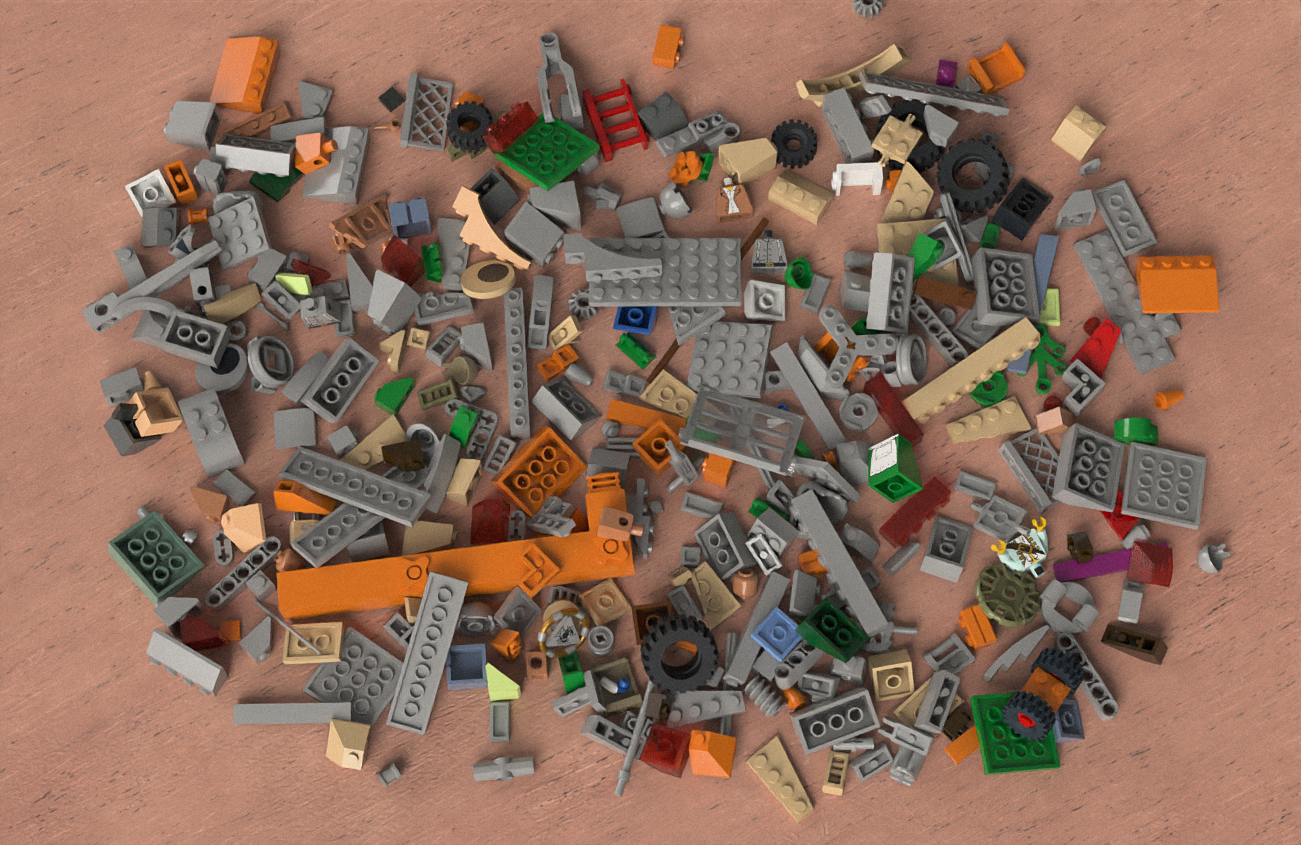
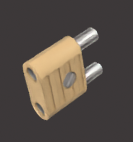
M293 511V521L290 522V545L292 541L319 522V514H316V520L315 513H312V520H299L300 512Z

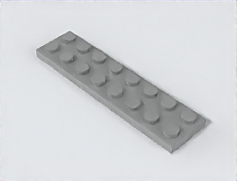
M861 71L859 78L866 92L871 94L879 92L884 93L888 97L901 96L909 101L918 99L926 104L934 102L942 107L951 105L959 110L973 109L974 112H989L997 117L1002 115L1008 116L1009 113L1008 105L1003 97L863 71Z
M1107 230L1075 243L1073 247L1111 321L1123 330V344L1139 375L1174 362L1175 357L1152 313H1142L1138 287L1109 231Z
M300 446L279 473L281 479L297 481L308 489L410 527L414 526L432 500L431 494Z
M425 466V469L404 472L396 467H392L382 477L421 491L425 488L423 485L430 470ZM344 503L292 541L291 545L293 549L317 569L385 517Z
M430 571L387 718V725L425 735L469 582Z

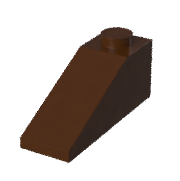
M918 276L913 295L973 310L977 291Z

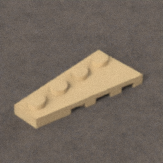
M663 369L641 394L639 400L687 419L690 416L697 394ZM705 401L703 410L723 415L722 412ZM702 415L699 418L700 422L713 428L719 422V420Z
M1015 396L945 426L953 444L1031 431V427Z
M777 736L746 761L798 823L814 810Z

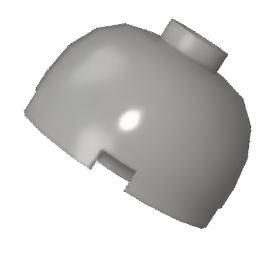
M675 181L662 190L659 208L664 215L668 214L673 219H683L693 213L692 207L687 205V198Z
M471 601L461 607L457 621V632L459 633L460 630L463 632V636L472 638L483 637L485 632L489 630L490 633L493 632L495 628L493 611L487 604L479 601Z

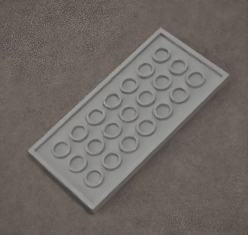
M590 238V242L619 255L642 259H661L662 275L638 277L636 279L623 278L618 280H600L598 282L589 281V307L741 306L740 238Z

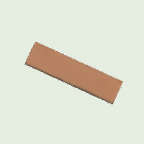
M283 102L217 134L220 139L224 134L256 137L271 130V126L284 124L293 119Z

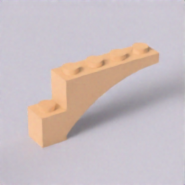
M462 186L453 204L456 213L462 216L469 215L459 235L463 237L462 241L470 245L475 243L480 246V250L488 254L491 251L497 254L496 258L504 262L509 260L514 263V267L520 270L528 269L532 261L511 248L493 228L481 204V194L466 186Z

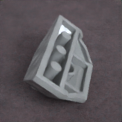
M802 335L800 337L797 360L819 396L836 400H843L849 396L850 392L844 385L839 389H831L827 386L825 377L830 367L806 337Z

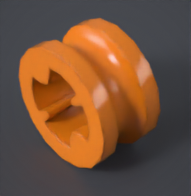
M828 451V454H822L823 462H828L834 468L837 467L832 451Z

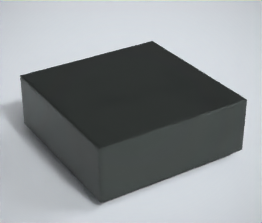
M393 87L378 97L379 101L390 113L405 102L404 98Z
M119 403L112 413L113 420L131 421L138 411L137 404Z

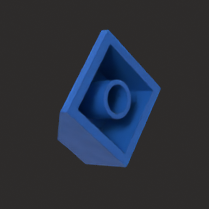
M618 306L613 329L651 335L655 330L658 318V306Z

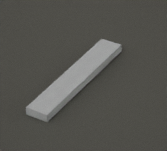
M786 342L772 350L770 354L829 451L835 448L837 444L845 442L844 435L788 343Z
M351 702L234 704L233 724L331 723V718L352 721Z

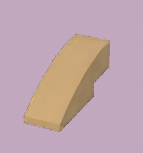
M256 283L220 295L219 300L203 305L208 320L223 324L252 308L261 301Z

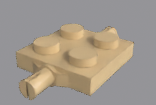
M909 114L905 122L891 115L889 116L871 146L883 155L878 162L880 166L882 164V167H885L889 159L905 164L923 134L911 126L916 119L914 115Z

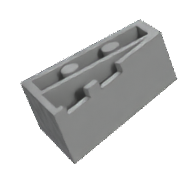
M844 270L839 288L842 308L868 312L871 278Z

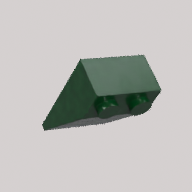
M827 597L795 629L810 645L844 663H847L870 638Z

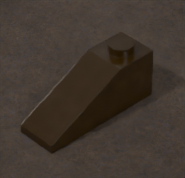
M1109 624L1101 640L1105 645L1157 665L1162 664L1168 649L1164 641L1159 637Z

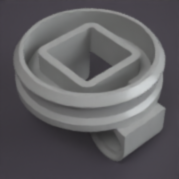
M897 333L894 335L899 341L895 352L896 361L884 364L882 373L890 387H902V384L918 385L923 381L927 368V353L924 341L916 333L912 335L909 333Z
M257 336L249 341L247 345L248 363L254 375L250 381V387L256 392L272 394L277 391V387L291 380L294 374L293 355L283 341L273 336ZM275 356L276 369L268 368V358Z
M1053 580L1040 596L1043 599L1041 603L1043 621L1050 627L1049 629L1057 634L1066 632L1077 635L1083 631L1087 632L1099 616V612L1095 609L1092 595L1087 589L1077 583H1060L1057 580ZM1064 596L1081 608L1072 622L1054 610Z

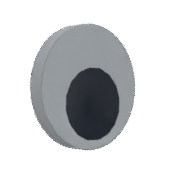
M228 343L218 368L197 363L195 370L196 380L205 391L215 388L217 395L230 393L237 389L248 376L250 369L248 356L239 346Z

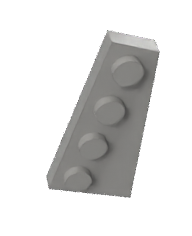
M437 217L440 255L444 271V291L463 293L460 278L467 269L471 245L462 241L463 237L459 235L466 221Z

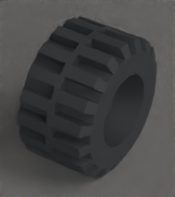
M464 101L463 105L461 103L457 104V108L453 107L451 113H448V120H446L449 140L451 144L454 143L455 148L458 149L460 147L461 151L465 152V150H468V153H472V150L478 152L481 147L484 149L487 147V143L490 144L492 141L491 137L494 135L493 119L487 107L484 108L483 104L479 103L476 105V101H472V103ZM473 121L480 124V127L473 132H465L460 129L466 122Z

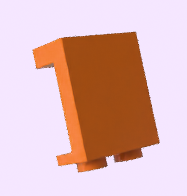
M1007 42L1003 43L1001 49L979 60L975 57L970 59L967 66L971 76L982 88V93L989 95L1023 79L1026 70L1024 63L1017 58L1015 49L1009 46Z
M828 332L813 347L817 353L823 352L831 364L839 350V346ZM847 341V343H848L847 349H850V348H851V349L854 350L855 344H854V343H853V344H850V343ZM857 356L845 381L851 382L857 377L856 373L866 368L869 364L868 361L873 356Z

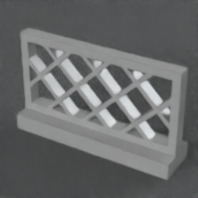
M410 73L400 136V148L410 146L444 152L447 131L446 120H448L447 115L450 109L453 83L419 78L417 74ZM419 83L428 85L430 90L423 94L419 89ZM440 87L448 88V93L441 96L437 89ZM433 92L438 97V100L431 104L426 96ZM422 99L428 105L423 110L417 106V102ZM440 102L446 107L441 113L434 107ZM432 109L436 116L429 120L424 113ZM421 115L426 123L418 127L414 119ZM439 118L443 123V127L437 130L432 122ZM429 125L434 133L427 137L422 129ZM417 132L423 137V140L420 142L412 141V136ZM437 135L441 140V146L432 144L430 139Z
M1035 428L1012 441L1009 440L1003 443L999 453L1039 513L1042 514L1048 508L1061 502L1056 499L1051 501L1047 496V490L1053 491L1054 487L1049 486V480L1056 477L1055 474H1051L1052 466H1058L1059 456L1045 435L1038 434V430ZM1037 434L1040 439V445L1031 443V436ZM1017 443L1026 445L1024 453L1017 451L1014 445ZM1028 447L1039 449L1037 457L1027 454ZM1042 450L1049 452L1051 455L1050 460L1040 458ZM1026 458L1036 461L1035 469L1026 465ZM1039 462L1049 465L1048 472L1038 470ZM1037 474L1047 477L1046 484L1037 481Z

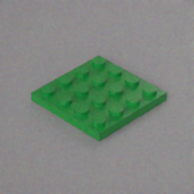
M542 113L494 151V157L546 191H549L599 151L600 148L598 143L555 116L554 122L545 123L544 113Z
M1016 692L973 695L970 697L985 776L1052 770L1061 767L1053 727L1043 740L1035 741L1033 739L1031 741L1028 740V737L1022 738L1020 733H1014V729L1008 727L1009 723L1004 722L1003 719L1005 717H1002V710Z

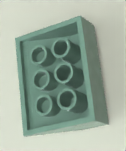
M156 510L108 542V553L155 606L162 599L166 600L168 597H174L204 568V564Z

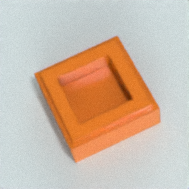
M240 620L220 622L221 642L241 641Z

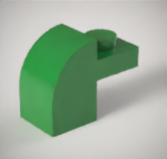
M1146 418L1118 420L1114 422V440L1127 445L1138 441L1150 446L1158 445V426L1151 424V420Z

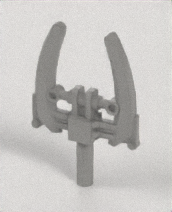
M882 602L880 610L887 620L888 626L887 629L877 633L881 635V642H876L877 634L871 636L870 642H866L859 650L874 652V654L890 653L889 648L892 646L890 637L893 636V633L917 635V627L895 626L894 622H892V617L894 618L895 614L892 608H895V603ZM846 608L841 610L845 615H848Z

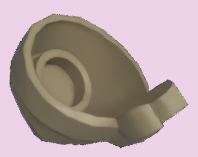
M459 356L454 358L451 363H441L443 367L448 368L442 372V375L445 377L452 376L461 385L471 383L477 376V365L470 357Z

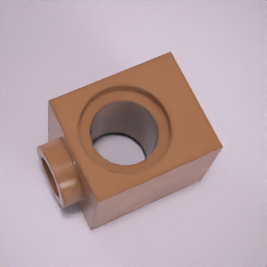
M540 649L530 650V652L526 653L528 681L548 679L546 654L542 653ZM535 660L542 662V665L538 668L533 667L531 664Z

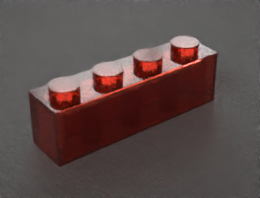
M880 373L866 381L863 389L864 392L874 400L878 412L893 434H900L911 442L912 447L922 442L923 432L884 376Z
M934 476L922 490L918 491L880 527L879 534L895 549L899 545L903 547L910 540L909 536L913 532L915 534L918 533L926 520L930 521L937 514L936 510L940 506L944 508L950 502L951 491Z

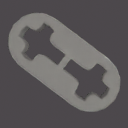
M513 511L508 517L507 541H513L511 538H514L515 532H518V537L521 538L519 540H525V515L521 511ZM516 516H519L520 520H522L518 522V527H515V522L513 521Z
M219 530L213 536L215 559L219 566L226 568L232 565L234 561L232 541L224 534V530ZM222 535L227 538L224 540V546L221 545L220 541H217L221 539ZM222 551H225L227 557H229L226 558V562L220 559L223 557Z

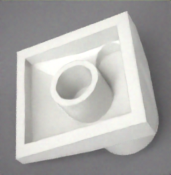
M159 169L125 186L141 217L143 209L166 208L176 203Z
M755 280L748 281L744 291V313L747 319L753 322L758 320L784 322L785 285Z

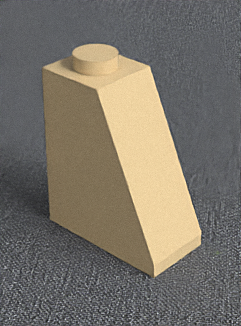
M416 521L413 527L406 525L401 556L450 550L453 543L457 542L458 532L455 531L454 525Z

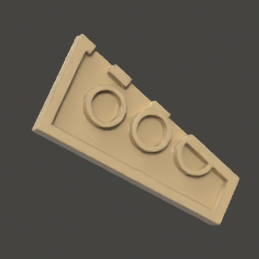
M392 414L340 461L366 471L384 463L381 446L408 441L395 415Z

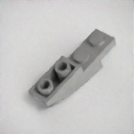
M718 110L690 122L688 127L657 140L656 145L664 158L679 154L680 152L686 153L703 144L704 139L722 130L729 122L721 110Z
M535 275L527 341L528 349L546 351L554 277Z
M637 478L636 497L628 496V513L634 515L633 523L644 525L642 536L632 535L642 558L647 559L648 553L652 552V542L649 541V534L653 535L654 523H650V516H646L647 504H644V497H648L649 486L645 485V479Z

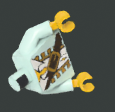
M1040 516L1041 523L1038 525L1035 519L1032 520V524L1037 529H1031L1029 536L1023 534L1007 544L1004 541L997 540L999 548L992 544V550L998 552L997 555L1001 562L1006 564L1005 567L1013 571L1015 569L1022 572L1031 570L1035 578H1039L1046 573L1041 566V563L1045 561L1048 554V537L1044 528L1046 520Z

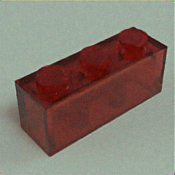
M518 101L512 104L509 112L501 114L496 123L489 125L485 129L486 132L482 135V138L493 154L504 152L540 120L528 101L522 103Z

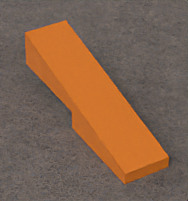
M613 399L610 400L606 416L608 421L612 420L618 424L644 428L646 431L661 419L680 438L683 437L687 424L686 418Z

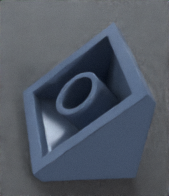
M1064 699L1055 713L1056 722L1053 725V732L1056 744L1085 739L1077 701Z

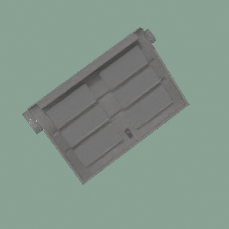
M700 385L686 427L680 428L678 438L681 439L680 444L792 477L798 458L793 457L805 416L735 395L721 393L718 390Z

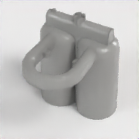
M900 745L891 765L889 778L898 781L897 783H903L911 787L912 782L917 779L926 756Z

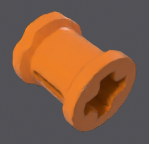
M207 208L196 211L188 209L189 225L193 226L196 223L209 224Z

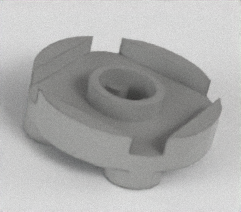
M855 393V395L845 397L839 409L840 421L850 430L867 431L868 428L873 426L878 415L874 400L864 393ZM861 408L863 415L856 416L853 410Z

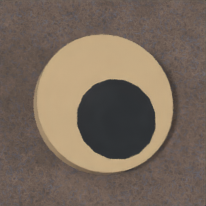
M488 260L467 268L462 273L460 281L462 290L466 295L477 299H489L508 292L514 286L516 277L513 267L508 263Z

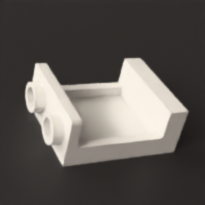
M879 163L837 164L831 181L832 190H835L836 196H840L841 186L872 185L873 195H880L883 182L882 164L881 166Z

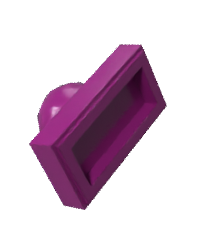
M939 60L936 85L954 88L958 62Z

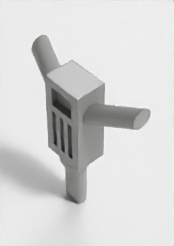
M669 440L665 444L671 454L669 463L678 476L666 487V490L672 493L682 483L689 487L699 477L696 469L704 462V458L699 456L691 463L687 455L677 451L673 442Z

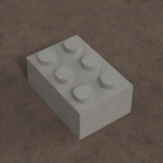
M174 310L160 344L166 353L218 368L232 334L226 325Z

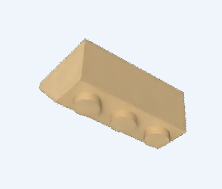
M786 169L777 177L770 188L768 200L818 225L835 194Z

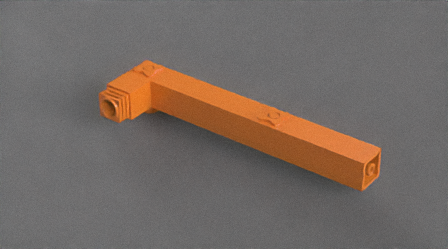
M607 472L586 477L588 493L585 494L589 522V531L572 533L562 538L549 536L324 566L317 569L309 568L276 573L279 611L286 621L403 606L405 605L404 598L406 597L422 599L430 571L469 582L465 597L513 591L516 586L519 587L517 582L530 571L518 555L532 542L560 569V573L546 586L636 575L631 534L628 541L596 536L603 506L628 513L625 490L622 489L620 473Z

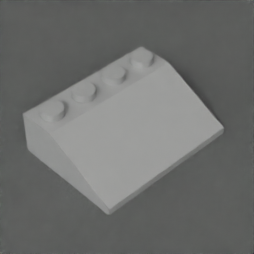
M353 126L326 128V137L330 140H335L338 149L331 152V159L328 165L306 175L302 197L357 205L371 140L369 129Z
M980 247L971 258L974 289L977 291L976 308L978 324L989 326L1013 325L1025 317L1030 322H1039L1040 315L1032 254Z
M1077 423L1066 429L1063 433L1052 498L1068 505L1113 512L1125 444Z

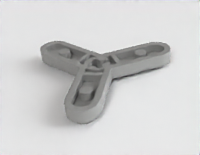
M826 305L821 309L819 319L839 346V350L825 377V383L829 388L839 389L842 387L857 356L889 355L896 352L899 341L893 334L855 335L834 306ZM847 341H848L850 344H853V343L855 344L854 350L851 349V348H850V349H847V346H848Z

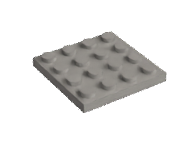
M716 321L696 334L687 387L696 394H698L701 385L720 391L701 389V392L761 398L773 326Z
M1131 442L1121 514L1197 530L1200 523L1207 458Z
M349 626L344 633L341 661L322 662L302 690L319 703L351 702L352 721L370 724L371 730L394 698L403 662Z

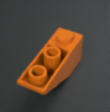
M279 480L274 489L276 510L329 515L337 506L336 500L308 489L297 481Z
M503 629L490 643L491 648L509 663L512 659L516 660L522 653L520 633L517 631Z

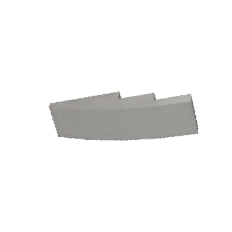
M447 434L443 435L428 466L430 472L423 485L426 488L424 492L431 494L432 497L426 509L436 514L452 478L461 444Z
M1045 625L1012 645L986 671L983 679L989 683L1000 668L1007 673L1017 658L1025 662L1050 627Z

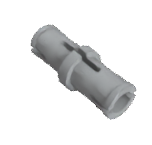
M854 736L833 744L834 751L852 750V752H856V750H874L873 737L855 738Z

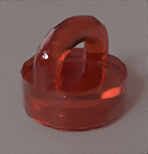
M1092 317L1085 322L1083 330L1091 337L1102 322L1099 318Z
M1056 396L1046 398L1043 403L1044 412L1057 407H1063L1062 401Z

